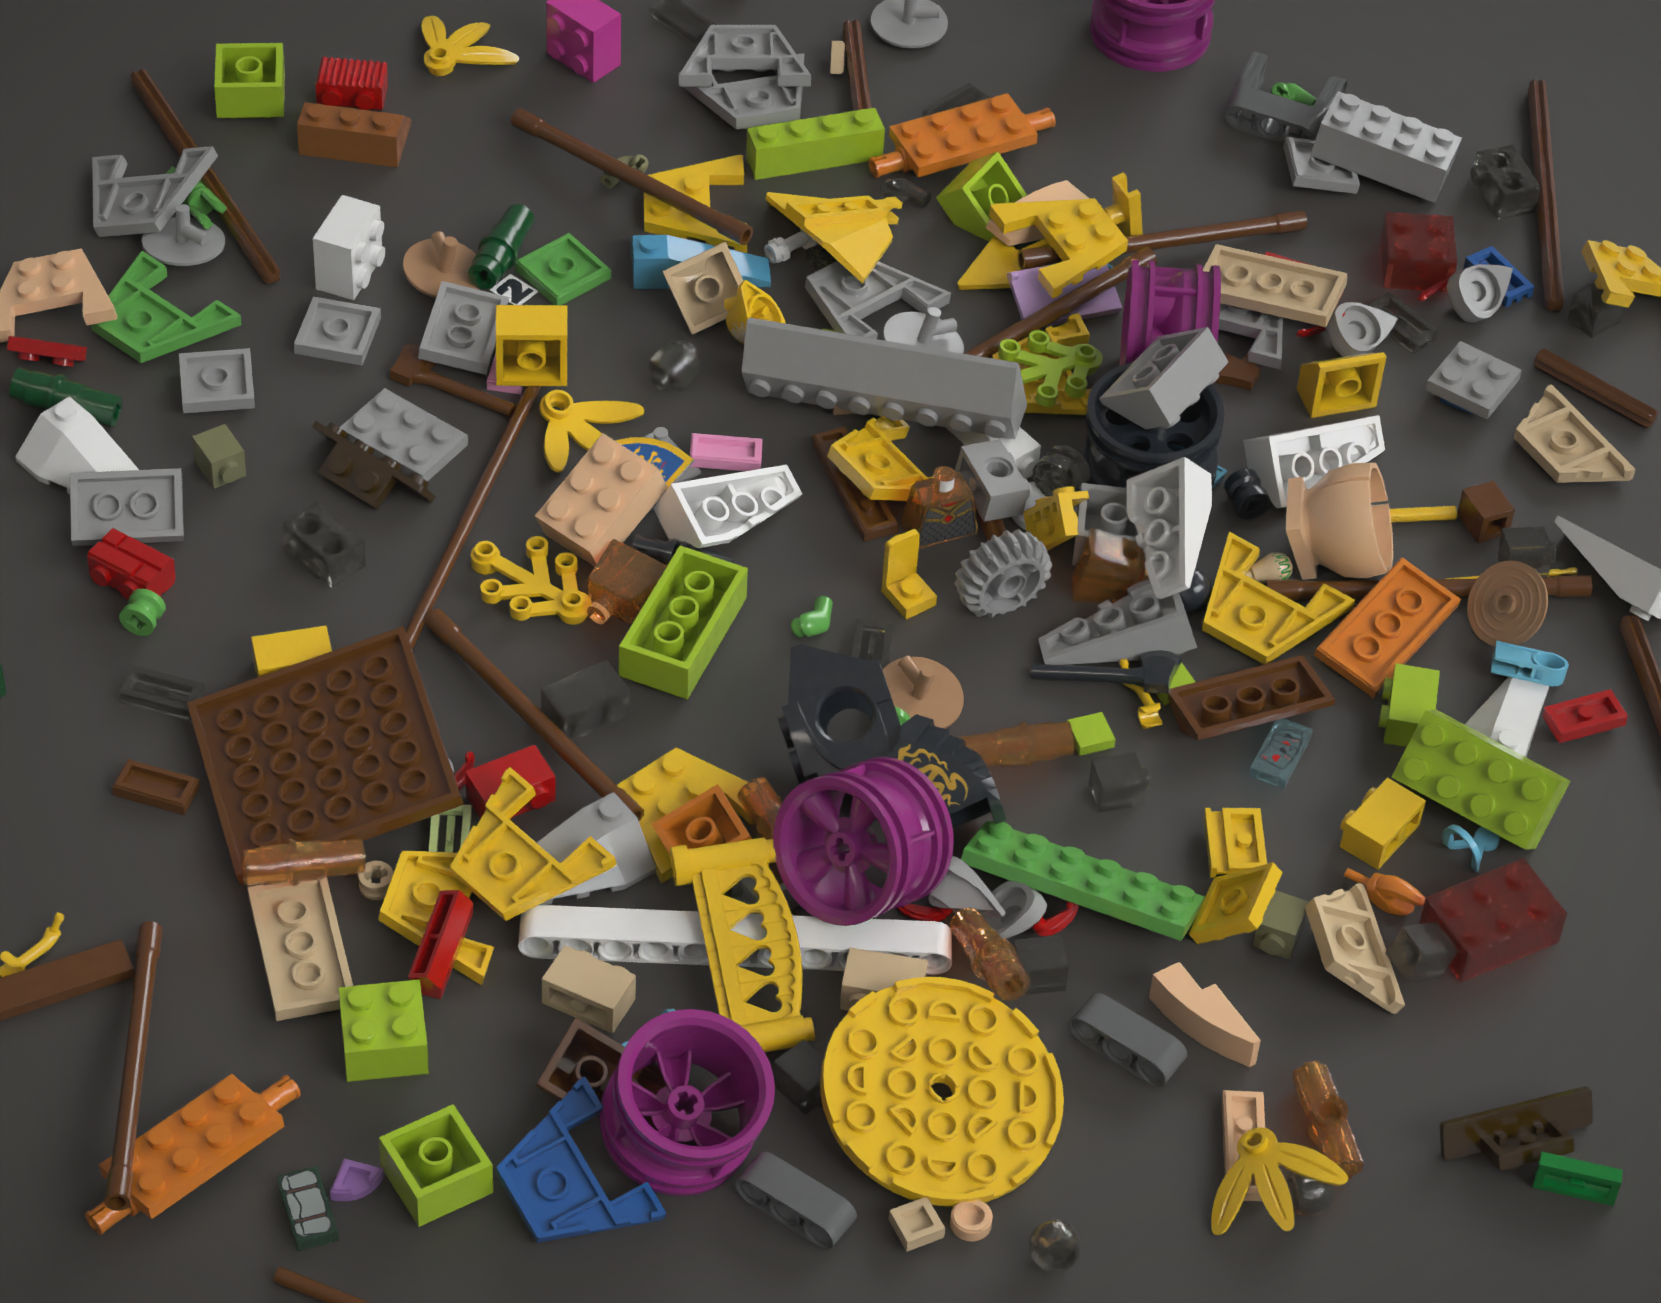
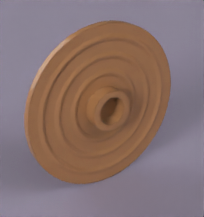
M441 231L433 233L431 239L422 240L411 246L404 256L403 271L407 280L417 290L430 297H437L442 281L477 290L480 289L471 283L468 278V269L476 253L465 245L458 243L456 238L452 236L445 237Z
M1519 561L1496 563L1477 578L1470 591L1467 605L1470 625L1475 634L1489 645L1495 646L1496 640L1520 645L1529 640L1541 627L1547 613L1548 592L1544 580L1531 566Z
M908 655L889 663L883 669L894 706L904 710L910 718L918 714L933 719L936 727L946 729L960 716L964 704L962 687L955 675L942 664L928 658L910 657Z

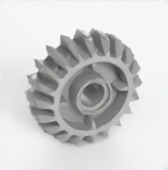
M1020 529L1015 530L1012 534L1006 530L999 537L993 534L991 540L986 543L981 542V546L978 549L969 551L970 557L960 562L962 568L955 573L957 580L954 583L960 595V600L977 617L988 615L993 618L996 614H1005L1006 612L1016 610V608L1022 605L1026 606V602L1031 598H1037V591L1046 587L1045 580L1051 577L1049 570L1053 565L1050 561V556L1047 554L1048 550L1030 532L1023 533Z

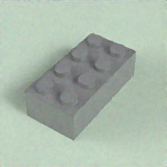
M1338 91L1321 122L1310 156L1435 203L1450 172L1462 137L1454 135L1449 130L1438 129L1424 124L1417 118L1405 117L1392 112L1385 106L1365 102L1353 94H1344Z

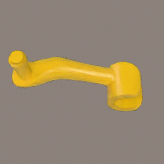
M1127 658L1120 659L1119 664L1121 668H1128L1129 661ZM1122 683L1136 692L1144 704L1143 707L1138 708V719L1141 727L1148 729L1163 725L1158 710L1161 709L1160 703H1154L1150 694L1144 692L1143 687Z
M57 912L52 926L46 928L42 939L18 958L8 951L2 952L0 959L5 963L0 967V976L5 977L24 971L28 964L49 951L61 935L59 927L64 920V915Z

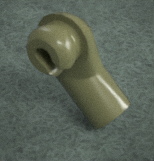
M641 154L622 156L617 159L643 173L646 172L649 165L648 159ZM606 172L600 177L601 183L608 189L613 188L620 181Z

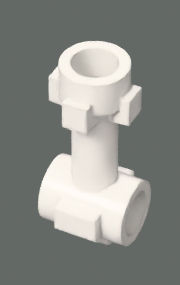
M801 229L800 232L786 239L779 237L768 241L764 251L769 261L775 264L790 259V252L801 246L806 250L813 251L820 248L821 245Z

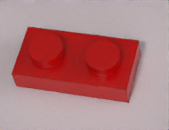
M9 336L7 350L18 352V359L39 361L40 355L53 357L52 364L73 367L74 360L85 361L87 347Z
M1611 689L1545 706L1542 714L1544 721L1558 743L1625 726L1628 719L1627 713Z

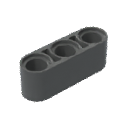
M1102 993L1092 994L1068 1023L1071 1034L1082 1044L1155 1087L1164 1086L1187 1058L1185 1046L1175 1036Z
M761 1152L735 1182V1189L743 1200L822 1249H832L857 1219V1212L848 1200L769 1152Z

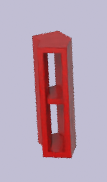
M442 890L439 892L408 975L410 980L420 979L421 993L423 995L439 1000L442 999L473 915V902L460 890Z

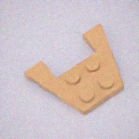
M82 248L61 251L56 254L36 258H26L13 263L0 289V343L8 342L9 336H15L16 316L83 303V318L86 326L117 320L114 305Z

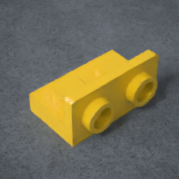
M1063 487L1053 490V496L1035 500L1036 505L1023 511L1026 531L1035 536L1039 542L1041 541L1047 550L1077 536L1078 517L1073 507L1089 499L1088 491L1075 492L1074 487Z

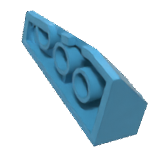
M632 235L633 289H670L662 271L715 246L670 235ZM729 249L743 281L747 280L756 287H771L769 258Z

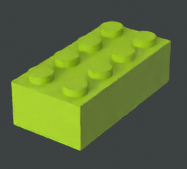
M679 546L619 645V676L688 700L747 598L748 568Z
M1425 710L1392 775V778L1525 850L1536 849L1571 782L1438 710Z

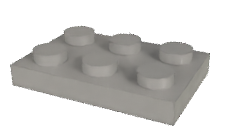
M442 281L419 348L418 358L487 375L496 347V305H508L509 297Z
M385 388L340 426L341 429L348 433L345 439L352 443L357 438L375 450L372 454L373 456L381 460L386 455L402 466L399 472L406 476L414 472L426 481H429L468 446L467 434Z
M181 468L70 473L72 546L95 545L97 542H101L102 538L112 528L142 543L184 541Z

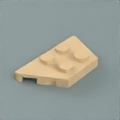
M1552 384L1547 386L1541 400L1538 403L1535 402L1529 410L1528 417L1524 418L1516 428L1514 439L1557 483L1630 481L1634 477L1636 469Z
M1355 884L1349 891L1344 892L1343 889L1333 891L1330 895L1323 894L1314 897L1305 906V910L1325 970L1390 1013L1396 1014L1405 1006L1364 884Z

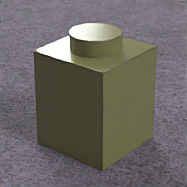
M225 424L192 436L195 463L214 489L246 476L245 452Z
M1276 890L1267 906L1261 925L1256 929L1253 947L1263 950L1270 955H1277L1290 960L1305 926L1307 916L1305 906L1309 901Z

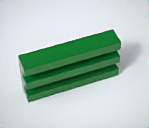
M1541 1151L1532 1188L1614 1206L1622 1183L1623 1170Z

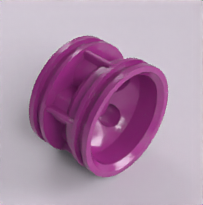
M1131 259L1125 289L1119 366L1134 362L1159 336L1208 327L1217 342L1221 300L1220 266L1212 265L1210 271L1207 272L1203 271L1202 264H1196L1194 270L1155 267V261L1148 260L1147 267L1139 266V259Z

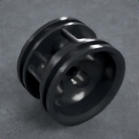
M1132 363L1110 370L1094 384L1088 397L1086 413L1087 433L1083 444L1081 475L1084 483L1127 488L1128 479L1186 457L1211 474L1213 490L1218 466L1216 449L1222 436L1225 412L1222 399L1212 384L1206 386L1199 394V400L1187 407L1180 414V420L1167 429H1162L1161 427L1144 429L1106 407L1099 398ZM1169 442H1176L1182 445L1184 449L1173 451L1167 445ZM1137 444L1141 449L1145 451L1134 449L1130 446Z

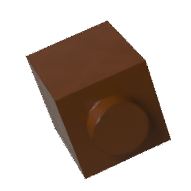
M1493 480L1463 489L1457 515L1477 543H1481L1509 534L1515 508Z

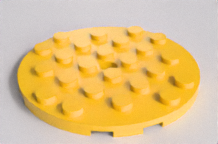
M917 977L899 980L891 987L876 993L872 991L860 999L849 1009L847 1015L834 1030L824 1054L820 1076L821 1099L827 1122L835 1139L851 1161L867 1176L888 1190L915 1201L921 1198H928L932 1205L954 1207L958 1203L981 1200L985 1203L1004 1196L1026 1182L1038 1170L1051 1150L1060 1130L1064 1105L1063 1085L1058 1065L1053 1053H1048L1045 1045L1038 1037L1039 1030L1017 1008L1012 1010L1004 1003L993 998L995 993L975 984L944 977ZM935 1083H944L951 1089L952 1096L942 1100V1097L938 1096L931 1086Z

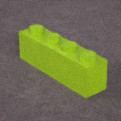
M876 108L747 128L746 160L755 180L868 162L870 157L883 155L885 128Z

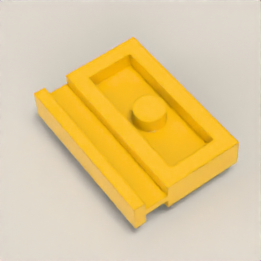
M1205 808L1203 819L1210 878H1215L1216 874H1230L1267 864L1260 808H1222V811H1211V808Z

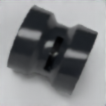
M1240 469L1232 473L1225 481L1224 488L1229 498L1234 501L1233 505L1241 518H1255L1263 514L1270 506V497L1266 490L1261 487L1260 478L1253 469Z

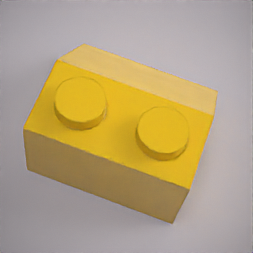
M1366 353L1301 364L1297 391L1310 417L1314 418L1376 407L1386 362L1385 353Z

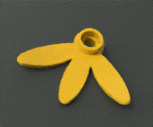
M427 16L422 21V33L430 48L424 54V64L429 72L435 76L450 74L456 63L511 65L519 61V57L516 54L504 49L490 46L468 47L489 31L490 24L479 22L465 25L446 39L445 26L438 17Z
M563 390L549 392L541 399L539 405L541 415L549 422L544 437L543 449L545 459L553 471L562 472L566 467L569 455L568 434L577 444L588 451L602 433L587 422L597 424L621 423L640 417L644 414V408L636 403L622 401L573 403L572 397ZM552 407H557V408H559L561 411L555 410V409L552 408Z
M1264 1127L1250 1129L1239 1138L1237 1152L1240 1158L1229 1169L1217 1190L1212 1209L1211 1231L1215 1235H1221L1227 1231L1245 1199L1253 1176H1255L1259 1195L1271 1217L1284 1231L1292 1230L1294 1227L1293 1203L1286 1180L1278 1167L1279 1165L1306 1178L1335 1186L1344 1185L1348 1181V1175L1334 1161L1316 1150L1292 1143H1278L1275 1134L1270 1129Z

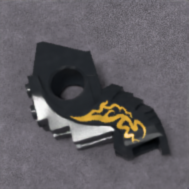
M802 644L791 647L788 705L782 706L784 715L777 717L787 748L795 747L796 749L788 753L799 784L828 773L839 772L847 766L870 758H896L919 769L934 784L947 806L952 828L988 813H991L995 824L1007 821L996 785L986 763L981 758V755L966 747L965 740L950 735L948 729L936 727L933 719L918 714L902 725L900 724L879 660L872 662ZM845 709L862 711L871 721L870 728L864 736L855 741L840 742L833 740L828 736V726L830 720L838 712ZM845 793L843 800L850 799L853 796Z

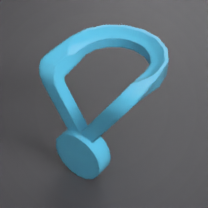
M1454 824L1445 828L1442 833V843L1449 849H1471V868L1476 872L1479 870L1483 852L1496 849L1500 840L1499 835L1484 827H1480L1475 832L1474 838L1466 830ZM1453 833L1458 834L1464 840L1454 841Z

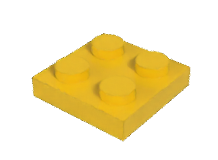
M1274 862L1215 877L1189 935L1197 944L1213 940H1222L1225 937L1241 933H1250L1258 929L1263 921L1267 906L1275 894V888L1282 875V871Z

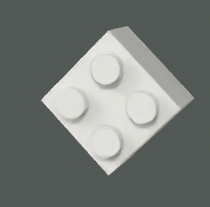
M342 195L313 237L317 290L355 300L360 290L368 286L373 270L376 266H381L385 257V247L382 246L384 222L381 221L379 205Z

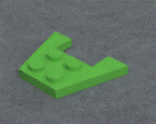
M141 251L108 296L114 305L117 320L92 324L91 329L138 362L144 363L241 326L242 323L240 314L218 300H215L199 313L190 317L149 290L167 277V268L153 257Z

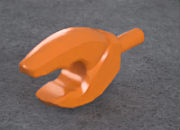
M1347 868L1344 877L1364 884L1370 901L1387 913L1398 916L1408 915L1413 912L1414 905L1421 907L1426 901V898L1414 886L1397 876L1374 873L1371 878H1368L1350 868Z

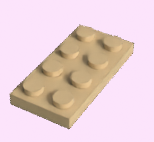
M1218 244L1215 245L1203 268V271L1209 272L1212 265L1220 266V303L1323 327L1327 326L1347 284V273Z
M326 873L247 887L276 1021L339 1010V987L353 986Z

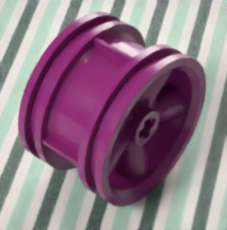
M1094 0L1091 10L1090 35L1096 47L1105 56L1123 66L1150 72L1180 69L1196 62L1207 51L1213 27V12L1211 8L1216 0Z
M890 757L870 758L847 766L839 772L828 773L798 785L783 801L775 820L773 833L776 864L790 894L802 908L814 917L839 926H851L866 922L886 913L890 909L905 906L930 894L939 886L949 869L954 845L951 818L938 789L919 769L907 762ZM845 793L853 796L850 818H839ZM876 819L883 830L886 842H878L875 832L869 827ZM870 864L887 874L883 888L872 884L867 879L864 871L869 868Z
M695 1009L677 1010L662 1014L648 1021L635 1032L627 1043L600 1102L603 1106V1111L599 1114L600 1132L610 1157L630 1179L639 1185L648 1181L652 1190L661 1194L691 1196L720 1186L730 1179L741 1167L772 1111L775 1083L769 1060L762 1047L747 1030L731 1019L713 1012ZM657 1062L666 1087L660 1089L654 1095L652 1092L631 1081L632 1075L640 1069ZM691 1063L708 1070L718 1078L702 1093L697 1088L688 1085ZM738 1109L740 1129L739 1134L733 1138L709 1126L712 1119L711 1112ZM643 1116H651L657 1131L647 1123ZM694 1140L696 1146L683 1145L677 1142Z

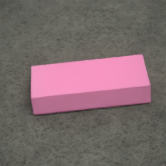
M691 433L690 457L694 459V462L690 467L735 471L761 469L762 439Z

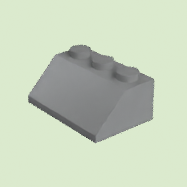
M1208 327L1159 336L1099 399L1103 405L1144 429L1156 427L1167 429L1180 420V414L1187 407L1199 400V394L1206 386L1214 383L1219 378L1218 373L1226 366L1228 360Z

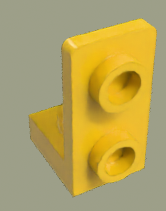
M912 529L904 534H898L885 543L881 592L905 619H909L936 606L937 595L916 573L920 534L916 529Z

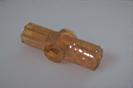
M1318 1060L1305 1062L1303 1066L1293 1071L1292 1080L1308 1120L1307 1135L1317 1145L1319 1153L1334 1161L1348 1175V1180H1350L1353 1176L1363 1171L1364 1162L1347 1120L1349 1113L1348 1105L1345 1100L1338 1096L1327 1065L1319 1063Z

